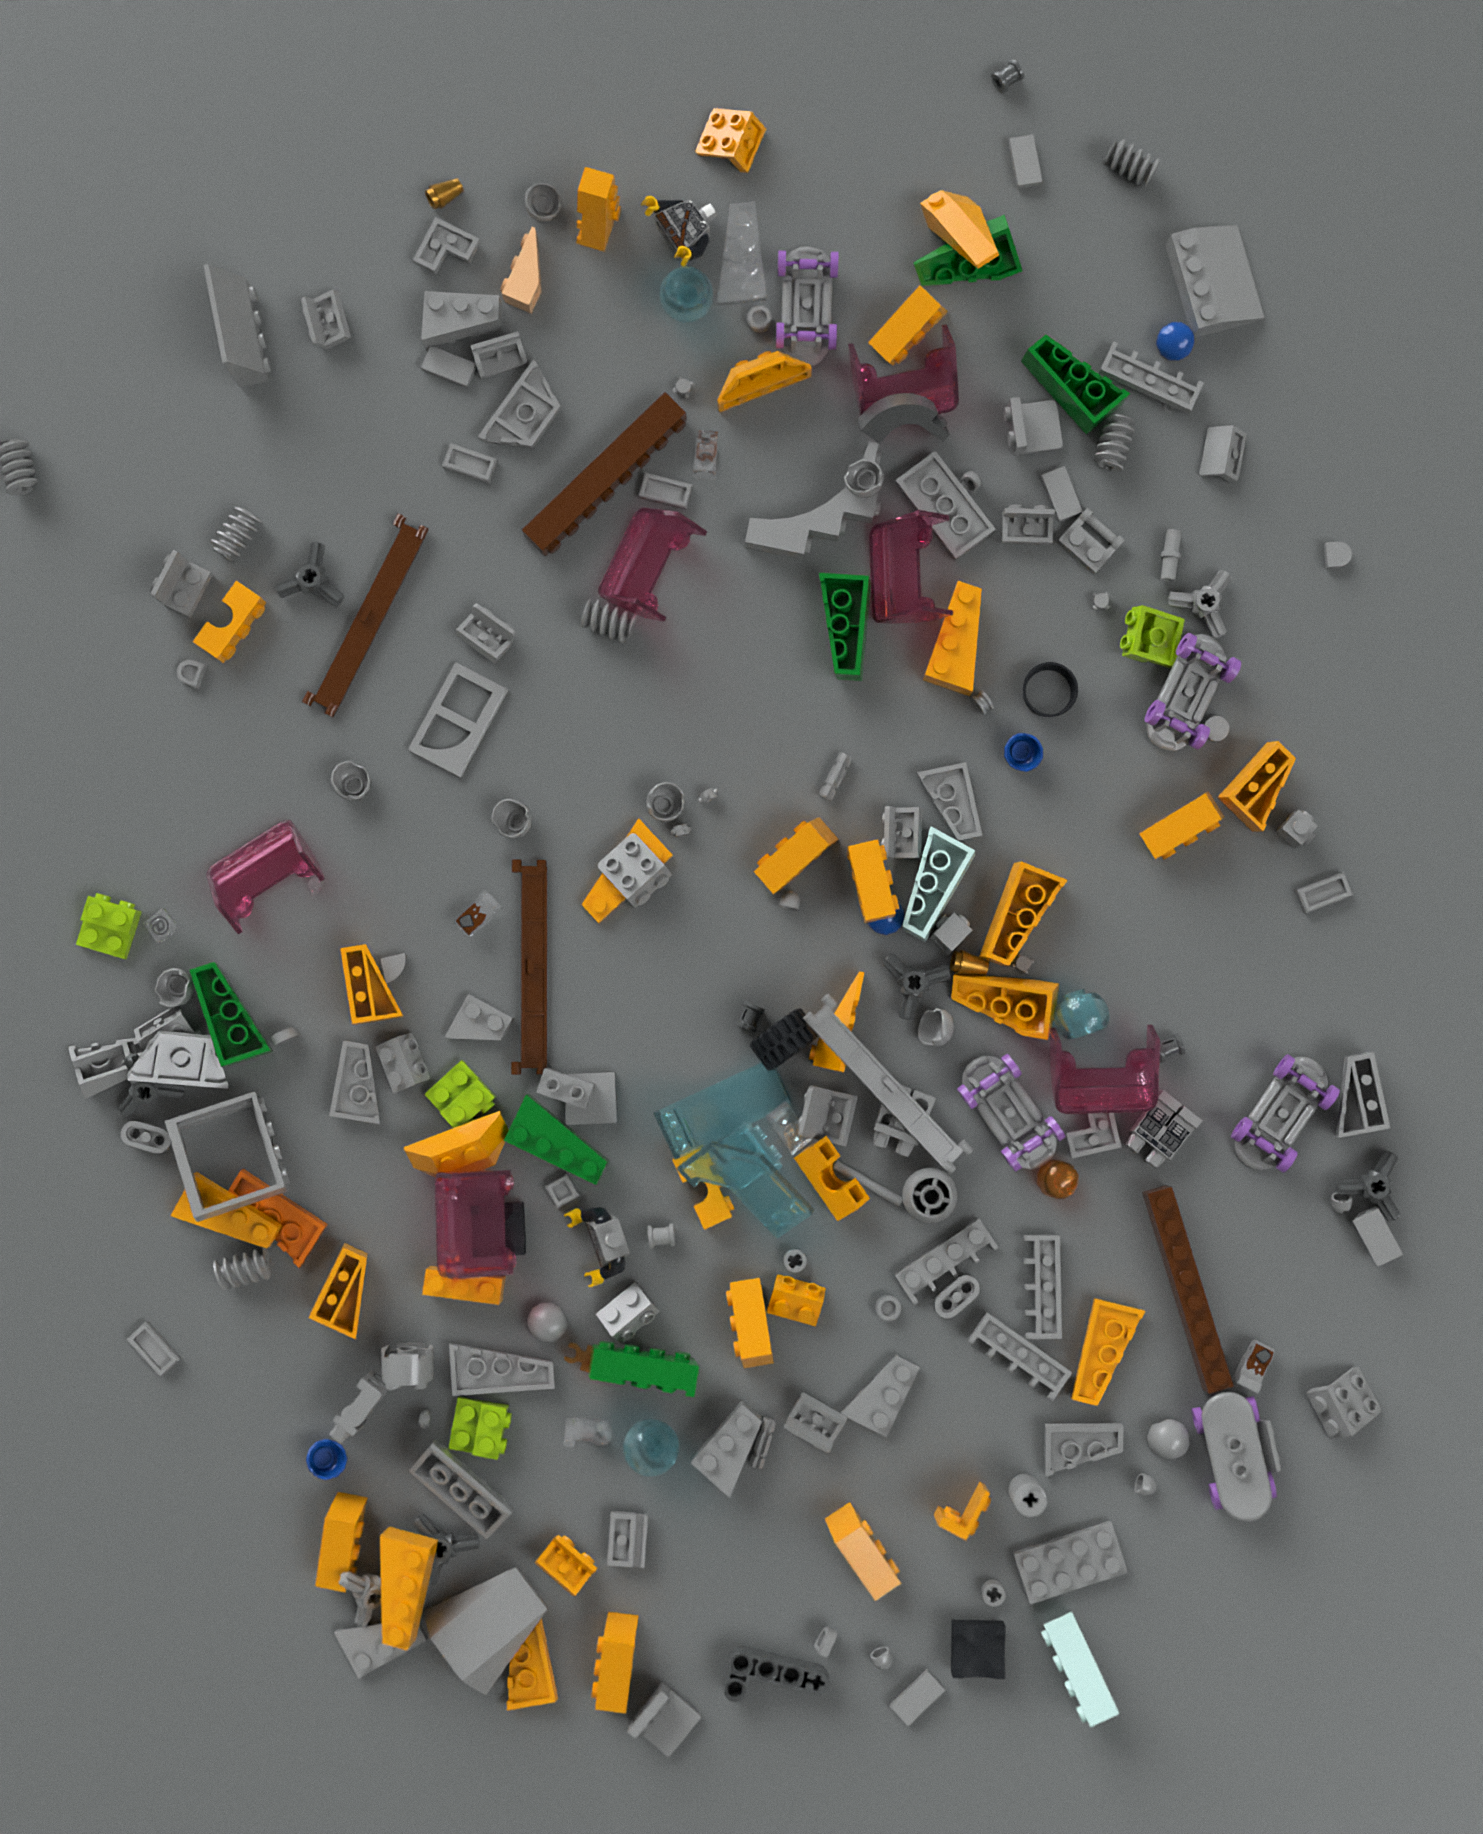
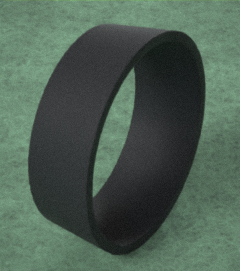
M1045 662L1035 666L1029 671L1023 683L1025 703L1032 712L1043 717H1055L1066 713L1074 705L1078 696V683L1074 674L1066 666L1056 662ZM1051 670L1058 672L1069 683L1071 691L1069 702L1058 713H1041L1033 708L1027 699V683L1033 675L1040 671Z

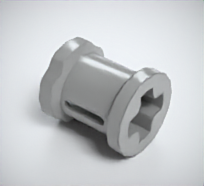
M673 1223L665 1227L653 1228L652 1225L648 1226L650 1249L654 1248L655 1245L670 1244L675 1246Z

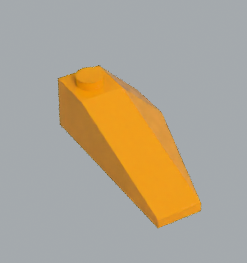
M940 190L920 203L928 228L977 269L999 256L982 210L970 198Z

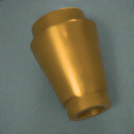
M455 178L430 185L429 189L425 191V195L430 206L435 210L445 207L464 190L459 179Z
M962 949L953 952L950 960V970L955 971V974L986 975L988 972L989 961Z

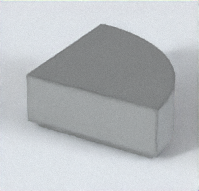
M406 953L380 959L387 984L395 981L402 974L407 963Z

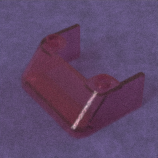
M947 324L942 325L943 347L933 349L926 355L925 369L877 378L874 366L868 363L860 364L854 344H848L851 375L860 416L878 400L900 393H912L930 399L934 402L938 414L951 412L958 406L956 346Z
M640 508L633 515L598 589L599 596L643 618L664 622L666 617L656 611L658 608V598L652 594V590L672 550L679 551L689 544L691 534L706 536L708 531L680 512Z
M917 510L873 526L869 535L872 616L875 622L883 624L924 623L953 615V610L935 608V603L930 597H921L919 550L926 548L932 541V526L949 521V515Z
M291 820L279 822L213 864L206 873L215 907L238 935L243 932L239 919L251 914L254 907L253 898L295 872L298 877H310L315 874L320 882L325 880L319 862Z
M1147 1025L1146 1048L1130 1051L1126 1057L1125 1067L1076 1069L1074 1056L1068 1051H1061L1062 1043L1055 1027L1050 1028V1072L1053 1099L1059 1112L1063 1114L1147 1112L1157 1105L1160 1039L1153 1025Z

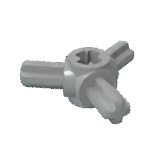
M1220 570L1209 586H1203L1200 591L1194 590L1192 594L1170 592L1168 606L1189 608L1191 613H1195L1200 619H1205L1213 638H1219L1227 633L1218 613L1221 610L1219 606L1222 600L1221 593L1232 577L1228 572ZM1201 601H1209L1210 604L1202 605Z
M343 1572L340 1575L339 1584L352 1591L358 1605L355 1623L366 1627L371 1620L373 1609L381 1605V1577L379 1578L377 1574L371 1573L359 1577L351 1572Z

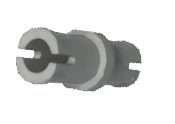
M1168 529L1166 531L1164 551L1161 552L1163 562L1160 580L1163 582H1175L1177 564L1178 560H1181V553H1179L1180 530Z

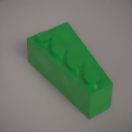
M1046 334L1027 349L1021 360L1023 365L1086 435L1104 421L1106 416L1122 406L1130 395L1125 389L1121 390L1113 385V381L1105 375L1102 377L1093 371L1091 365L1085 361L1082 363L1073 357L1072 352Z
M819 573L835 676L837 680L862 681L871 590L870 578L866 575Z
M216 962L189 969L221 1067L225 1068L274 1052Z
M530 1094L525 1095L504 1139L505 1142L595 1185L599 1183L609 1162L606 1157L583 1140Z
M599 1341V1345H592L588 1370L589 1379L625 1385L626 1381H631L630 1385L643 1389L656 1385V1389L671 1394L676 1392L677 1389L685 1390V1396L695 1398L699 1365L694 1358L690 1357V1353L676 1351L675 1355L665 1354V1350L650 1348V1352L640 1351L639 1346L628 1344L624 1348L614 1347L615 1343L608 1341Z

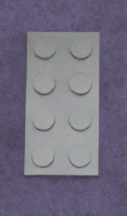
M936 451L895 480V484L955 561L995 532V527Z
M1111 1521L1013 1552L1030 1605L1128 1573Z

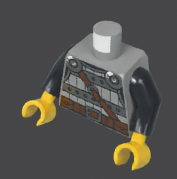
M646 196L641 203V206H648L644 213L646 216H651L653 212L656 213L654 215L655 225L674 252V258L677 257L680 261L681 266L684 267L688 261L702 257L710 237V228L707 223L717 217L712 205L709 203L698 210L692 200H656L653 196Z
M603 1207L584 1209L582 1211L576 1208L564 1214V1217L569 1216L572 1219V1222L567 1224L569 1228L581 1222L586 1223L601 1269L585 1273L584 1277L591 1276L592 1284L588 1285V1287L600 1285L604 1282V1279H609L623 1272L626 1267L625 1259L630 1252L617 1217L608 1213Z

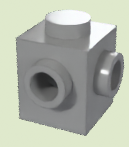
M1298 809L1289 814L1275 833L1293 848H1296L1302 844L1306 846L1312 841L1316 835L1313 831L1318 825L1313 822L1314 818L1308 812Z
M953 913L948 918L944 915L935 924L938 930L930 939L944 953L949 955L972 929L969 927V921L964 916Z

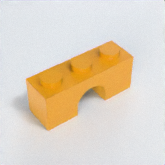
M235 581L222 600L233 611V618L230 624L219 628L206 622L193 640V643L222 663L234 655L237 643L249 634L250 625L254 619L260 618L265 610L264 605L266 602L238 581Z
M826 1135L804 1149L794 1159L830 1212L839 1221L858 1210L870 1197L856 1178L846 1182L840 1180L834 1174L833 1162L841 1156Z
M701 1146L672 1159L682 1183L690 1179H700L708 1188L707 1197L693 1206L704 1230L732 1217L731 1211L735 1208L729 1195L723 1196L720 1187H723L724 1184L719 1173L713 1174L709 1164L713 1163L708 1149L702 1150Z
M436 1266L426 1268L422 1295L496 1305L503 1301L506 1276L488 1273H463L455 1271L456 1269Z

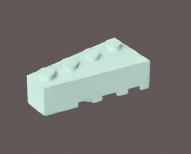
M930 826L902 925L904 931L923 942H926L975 857V850Z
M1070 1611L1044 1623L1045 1630L1041 1633L1047 1646L1053 1645L1057 1654L1053 1656L1054 1662L1059 1672L1064 1670L1068 1681L1064 1683L1070 1696H1076L1080 1704L1076 1709L1082 1722H1088L1090 1727L1118 1715L1119 1712L1073 1613Z

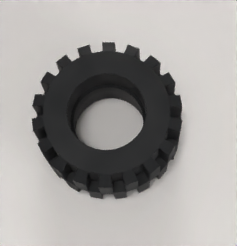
M801 1008L789 1013L751 1042V1049L767 1071L774 1070L817 1038L818 1035L803 1019L806 1014Z

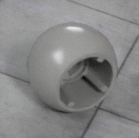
M931 1167L917 1170L911 1174L906 1180L902 1191L903 1204L909 1215L915 1220L928 1224L938 1223L949 1217L954 1211L958 1199L957 1188L953 1179L946 1172ZM930 1178V1184L924 1185L920 1191L915 1189L919 1182ZM938 1179L945 1186L947 1196H943L941 1189L936 1186ZM930 1189L936 1190L938 1194L937 1200L934 1203H927L924 1199L926 1191ZM913 1194L919 1196L920 1202L925 1206L922 1211L918 1210L915 1206ZM942 1202H945L939 1210L930 1212L931 1209L937 1208Z

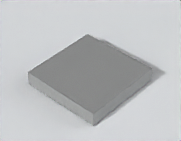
M615 1072L568 1074L596 1085L588 1108L584 1109L565 1102L566 1125L617 1123Z

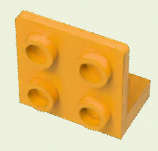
M714 108L696 148V153L699 156L728 158L740 172L748 173L766 128L751 111Z
M982 1482L978 1483L962 1517L959 1516L960 1513L949 1506H946L945 1509L938 1506L934 1513L938 1526L964 1540H967L969 1534L973 1536L979 1525L977 1518L981 1511L985 1512L991 1502L990 1492L986 1485Z

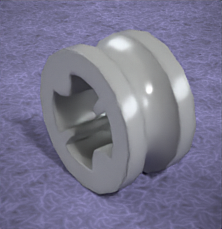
M980 690L978 696L973 695L971 697V701L984 716L987 714L986 711L988 709H994V705L988 695L983 690Z
M796 1248L786 1252L784 1265L789 1271L795 1273L805 1268L807 1260L803 1251ZM799 1254L801 1256L799 1259L803 1260L800 1266L796 1264L794 1267H791L789 1265L791 1261H788L789 1256Z
M995 1579L988 1580L982 1586V1597L988 1605L998 1606L1004 1602L1006 1593L999 1581ZM992 1587H996L998 1593H1000L999 1596L995 1595V1599H991L989 1593H987L988 1590L992 1591Z

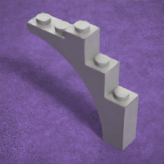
M868 442L863 460H872L879 465L882 452L877 451L878 443ZM845 486L840 493L826 504L808 513L783 519L750 518L745 548L803 560L804 554L810 553L813 538H808V536L838 542L839 534L844 535L847 520L842 518L872 524L873 516H879L881 502H877L878 493L868 498H861L849 492L847 486Z

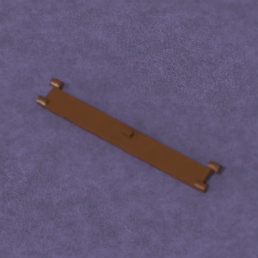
M399 513L392 525L399 528L400 531L317 694L315 695L307 691L302 700L308 706H311L314 701L326 707L325 714L332 718L337 713L429 531L423 525H420L417 530L405 524L406 517Z
M512 859V873H521V1062H511V1075H521V1068H536V1075H542L544 1068H547L546 860H537V866H522L521 859Z

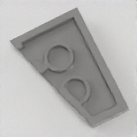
M966 762L916 773L957 841L983 836Z
M343 1040L329 1116L380 1124L368 1044Z
M896 1354L840 1413L887 1437L920 1366Z
M1122 1423L1045 1424V1477L1065 1468L1069 1470L1077 1467L1078 1464L1090 1460L1096 1461L1123 1452Z
M382 1622L371 1625L367 1624L366 1627L359 1625L355 1628L338 1629L334 1632L358 1679L428 1639L421 1624H419L415 1642L407 1651L382 1644Z

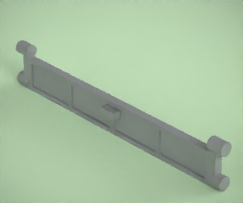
M829 994L825 995L821 999L825 1006L815 1016L809 1012L803 1019L942 1169L951 1174L956 1169L952 1163L962 1152L966 1156L971 1154L973 1148L965 1140L956 1145L831 1011L837 1005V1002Z

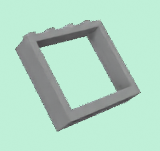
M255 1091L165 1121L191 1211L197 1222L288 1192L286 1184L290 1183L286 1168L281 1170L278 1161L283 1159L279 1145H273L271 1139L275 1132L271 1121L266 1122L263 1114L268 1111L263 1097L258 1098ZM253 1107L276 1185L204 1208L181 1130Z

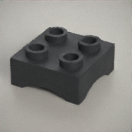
M524 1202L476 1204L471 1206L473 1258L526 1254Z
M951 1620V1674L953 1678L985 1677L1005 1679L1006 1626L1004 1621Z

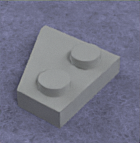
M468 994L445 1037L449 1039L502 1040L514 1018Z

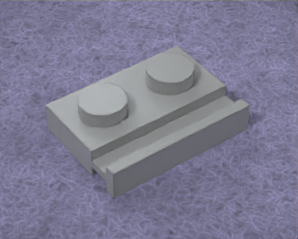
M611 1511L607 1566L645 1568L648 1513L637 1514L634 1512Z

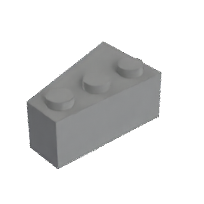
M425 291L421 336L425 349L428 350L430 345L436 346L447 342L451 344L462 338H473L500 331L503 312L500 296Z
M1374 1052L1345 1056L1335 1136L1341 1138L1390 1129Z
M744 1400L735 1407L691 1458V1464L729 1498L762 1423V1416Z

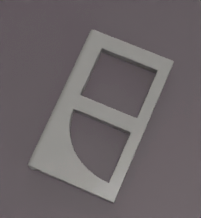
M455 662L408 750L456 775V777L462 778L509 690ZM458 676L492 693L476 723L442 706ZM437 715L471 732L466 740L449 749H431L421 745Z

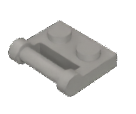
M1088 507L1057 542L1095 575L1124 543L1125 539L1120 535L1117 537L1093 515L1094 512ZM1085 522L1111 544L1109 548L1106 549L1081 526Z

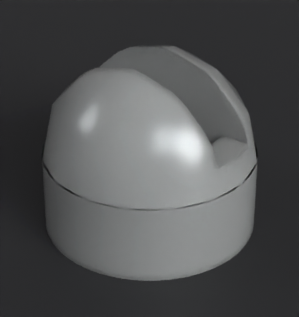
M968 471L959 482L968 493H975L981 485V476L974 471Z
M793 891L784 893L780 898L779 906L798 911L800 905L798 894Z
M1337 1192L1331 1195L1333 1210L1339 1214H1342L1343 1211L1345 1213L1350 1211L1352 1196L1339 1195Z
M1140 1473L1135 1481L1134 1489L1137 1494L1150 1496L1155 1492L1157 1484L1150 1475Z
M879 1647L870 1654L872 1663L877 1669H888L892 1665V1654L888 1647Z

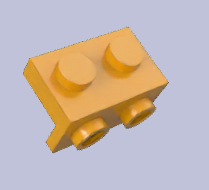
M777 1274L766 1313L816 1327L824 1302L826 1288L815 1283L794 1279L791 1276Z
M557 1535L534 1563L574 1597L598 1568L593 1565L595 1561L584 1552L581 1554L574 1548L575 1544L571 1539L564 1535L562 1537Z

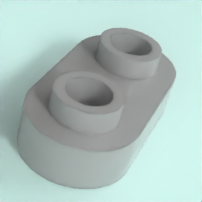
M130 1121L121 1130V1138L128 1146L153 1153H164L172 1147L166 1128L141 1121ZM135 1129H138L140 1131V1136L138 1138H135L133 1136V1131ZM160 1135L164 1137L162 1145L157 1142V1138Z
M970 1275L959 1276L935 1298L934 1308L936 1312L943 1318L956 1316L979 1295L980 1286L978 1281ZM964 1283H969L971 1286L968 1292H963L961 1289ZM944 1300L951 1301L950 1308L945 1309L942 1307Z

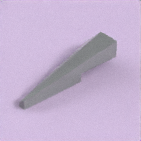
M196 1030L195 1033H196V1034H201V1031H200V1030ZM136 1038L116 1040V1044L101 1046L98 1042L92 1043L89 1048L78 1049L76 1045L68 1047L78 1083L85 1099L126 1080L129 1071L124 1063V1058L131 1053L138 1054L140 1057L143 1053Z

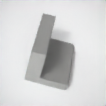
M1234 425L1209 427L1199 474L1203 477L1220 476L1228 482H1238L1247 434Z

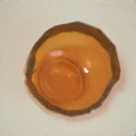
M1050 1160L1047 1164L1041 1166L1037 1174V1184L1046 1196L1055 1199H1065L1076 1191L1079 1185V1174L1070 1163Z

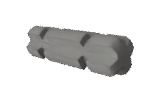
M839 753L835 760L837 764H833L825 780L826 786H822L819 795L826 800L833 799L836 793L834 791L835 788L838 789L847 772L845 768H849L852 762V757L845 753Z
M764 1417L760 1426L762 1430H759L753 1449L755 1453L752 1454L750 1459V1466L754 1468H763L765 1462L764 1455H767L772 1439L771 1432H774L776 1421L772 1418Z

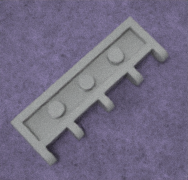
M1113 341L1099 374L1190 414L1204 382L1199 380L1196 387L1181 380L1184 373L1179 371L1176 378L1158 370L1160 362L1156 361L1154 367L1136 360L1138 355L1136 351H1133L1131 357L1116 351L1118 343Z
M977 1218L894 1275L913 1304L916 1305L918 1299L914 1294L923 1287L929 1285L931 1290L935 1292L938 1289L932 1281L947 1271H950L953 1277L956 1278L958 1276L954 1269L956 1265L971 1256L975 1264L978 1263L980 1260L975 1252L987 1244H990L994 1251L999 1247L981 1220Z
M1023 1235L1024 1241H1033V1258H1024V1264H1034V1284H1024V1289L1034 1290V1309L1025 1310V1315L1035 1316V1333H1025V1338L1062 1339L1060 1235Z
M988 1312L985 1313L967 1340L972 1345L978 1337L991 1346L986 1356L991 1358L998 1351L1012 1362L1007 1368V1371L1010 1373L1017 1366L1033 1376L1028 1383L1031 1388H1034L1037 1382L1040 1381L1052 1389L1047 1397L1051 1402L1072 1374L1069 1369Z

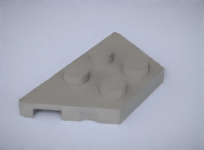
M532 360L478 436L479 440L533 449L560 412L561 406L535 360Z
M158 1031L127 1073V1080L228 1089V1082L223 1068L220 1066L211 1035Z

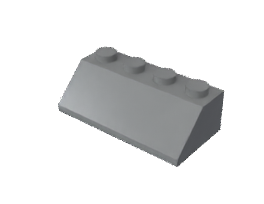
M437 1440L429 1446L409 1470L414 1477L486 1539L493 1534L513 1511V1506L504 1497L494 1491L483 1479L479 1478L465 1463L456 1458Z

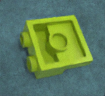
M1144 605L1132 607V610L1125 617V624L1128 625L1127 634L1120 641V648L1123 649L1122 656L1143 663L1151 662L1172 668L1177 658L1176 649L1181 640L1185 619Z
M96 893L95 897L88 896L80 919L83 920L76 945L127 959L142 911L135 910V904L120 900L119 904L110 902L111 897Z
M464 1060L456 1064L424 1094L453 1128L474 1121V1118L480 1112L486 1114L495 1105L493 1100L497 1097Z
M459 1396L457 1398L448 1449L469 1452L473 1456L498 1460L500 1454H505L507 1439L503 1438L505 1428L509 1429L512 1413L508 1412L509 1405Z

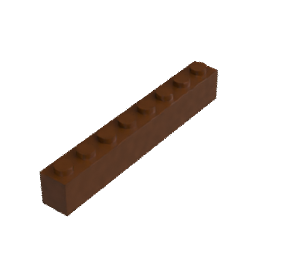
M664 392L522 529L524 536L544 556L548 553H555L560 548L561 541L566 536L571 537L579 529V524L585 518L587 520L596 513V507L602 501H609L615 494L614 490L620 484L625 485L632 478L633 471L638 467H644L651 459L650 455L656 449L658 451L663 449L669 441L668 438L674 432L678 434L685 427V421L687 420L686 412Z
M1164 1185L1142 1192L1202 1389L1211 1394L1234 1387L1173 1188Z

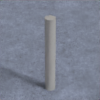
M838 1160L835 1162L833 1170L851 1180L856 1178L861 1186L896 1206H900L903 1201L901 1196Z

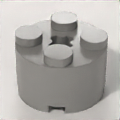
M403 1342L396 1343L395 1349L389 1350V1345L381 1349L382 1382L385 1383L386 1389L395 1390L401 1388V1386L410 1385L412 1389H424L427 1387V1382L434 1379V1351L432 1345L427 1349L425 1348V1343Z

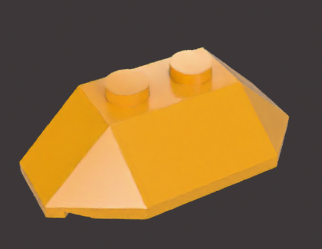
M766 351L761 353L755 360L749 362L748 360L740 361L730 370L717 400L718 410L722 412L810 378L812 367L810 364L780 351L773 353Z
M497 1111L405 1146L404 1151L413 1168L446 1183H450L496 1165L509 1129L501 1112Z

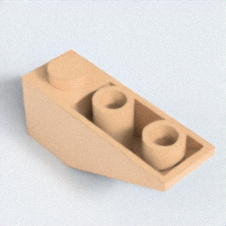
M531 227L529 234L526 233L521 241L522 250L519 256L514 257L511 263L512 272L509 278H505L501 285V292L505 303L531 314L542 292L538 236L534 227Z

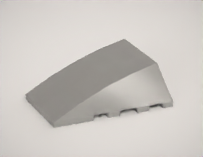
M516 1566L435 1606L423 1610L430 1639L461 1681L487 1695L513 1656L518 1652L521 1645L548 1610V1607Z

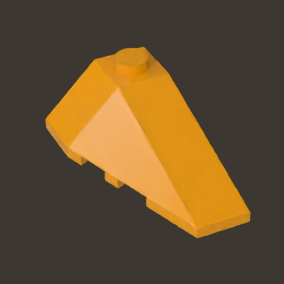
M860 971L834 1012L851 1032L855 1022V1010L858 1006L865 973ZM821 1038L818 1039L817 1046H811L809 1060H813L812 1066L844 1072L845 1064Z
M954 974L951 999L978 1013L981 1012L993 1018L999 1024L1003 1023L1011 1027L1022 1036L1048 1040L1057 1008L1059 983L1035 979Z

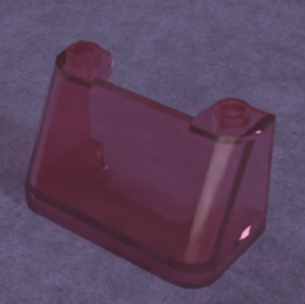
M510 1170L438 1172L436 1174L437 1268L441 1277L465 1279L513 1275V1268L516 1266V1256L508 1247H505L504 1196H507L514 1187V1179L510 1175Z

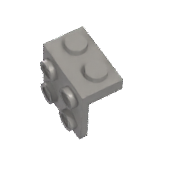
M1020 397L1010 398L1007 407H1004V418L1006 423L1009 422L1010 431L1007 436L1009 447L1013 449V456L1059 450L1063 442L1057 403L1054 400L1021 404Z
M634 833L625 838L598 863V868L634 908L646 903L650 895L657 888L666 885L672 876L661 860Z
M810 1086L804 1095V1109L798 1121V1135L817 1140L827 1135L831 1143L847 1146L858 1097Z
M1358 1367L1351 1368L1331 1385L1311 1388L1306 1392L1330 1439L1353 1436L1381 1412L1374 1394Z

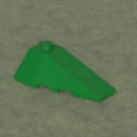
M1005 215L986 222L999 256L977 269L946 243L913 262L921 286L951 284L953 281L966 280L969 283L976 282L979 279L996 281L1022 272L1021 263Z

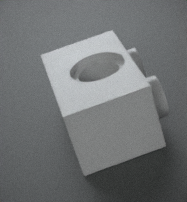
M544 1068L536 1093L586 1109L596 1084L550 1068Z

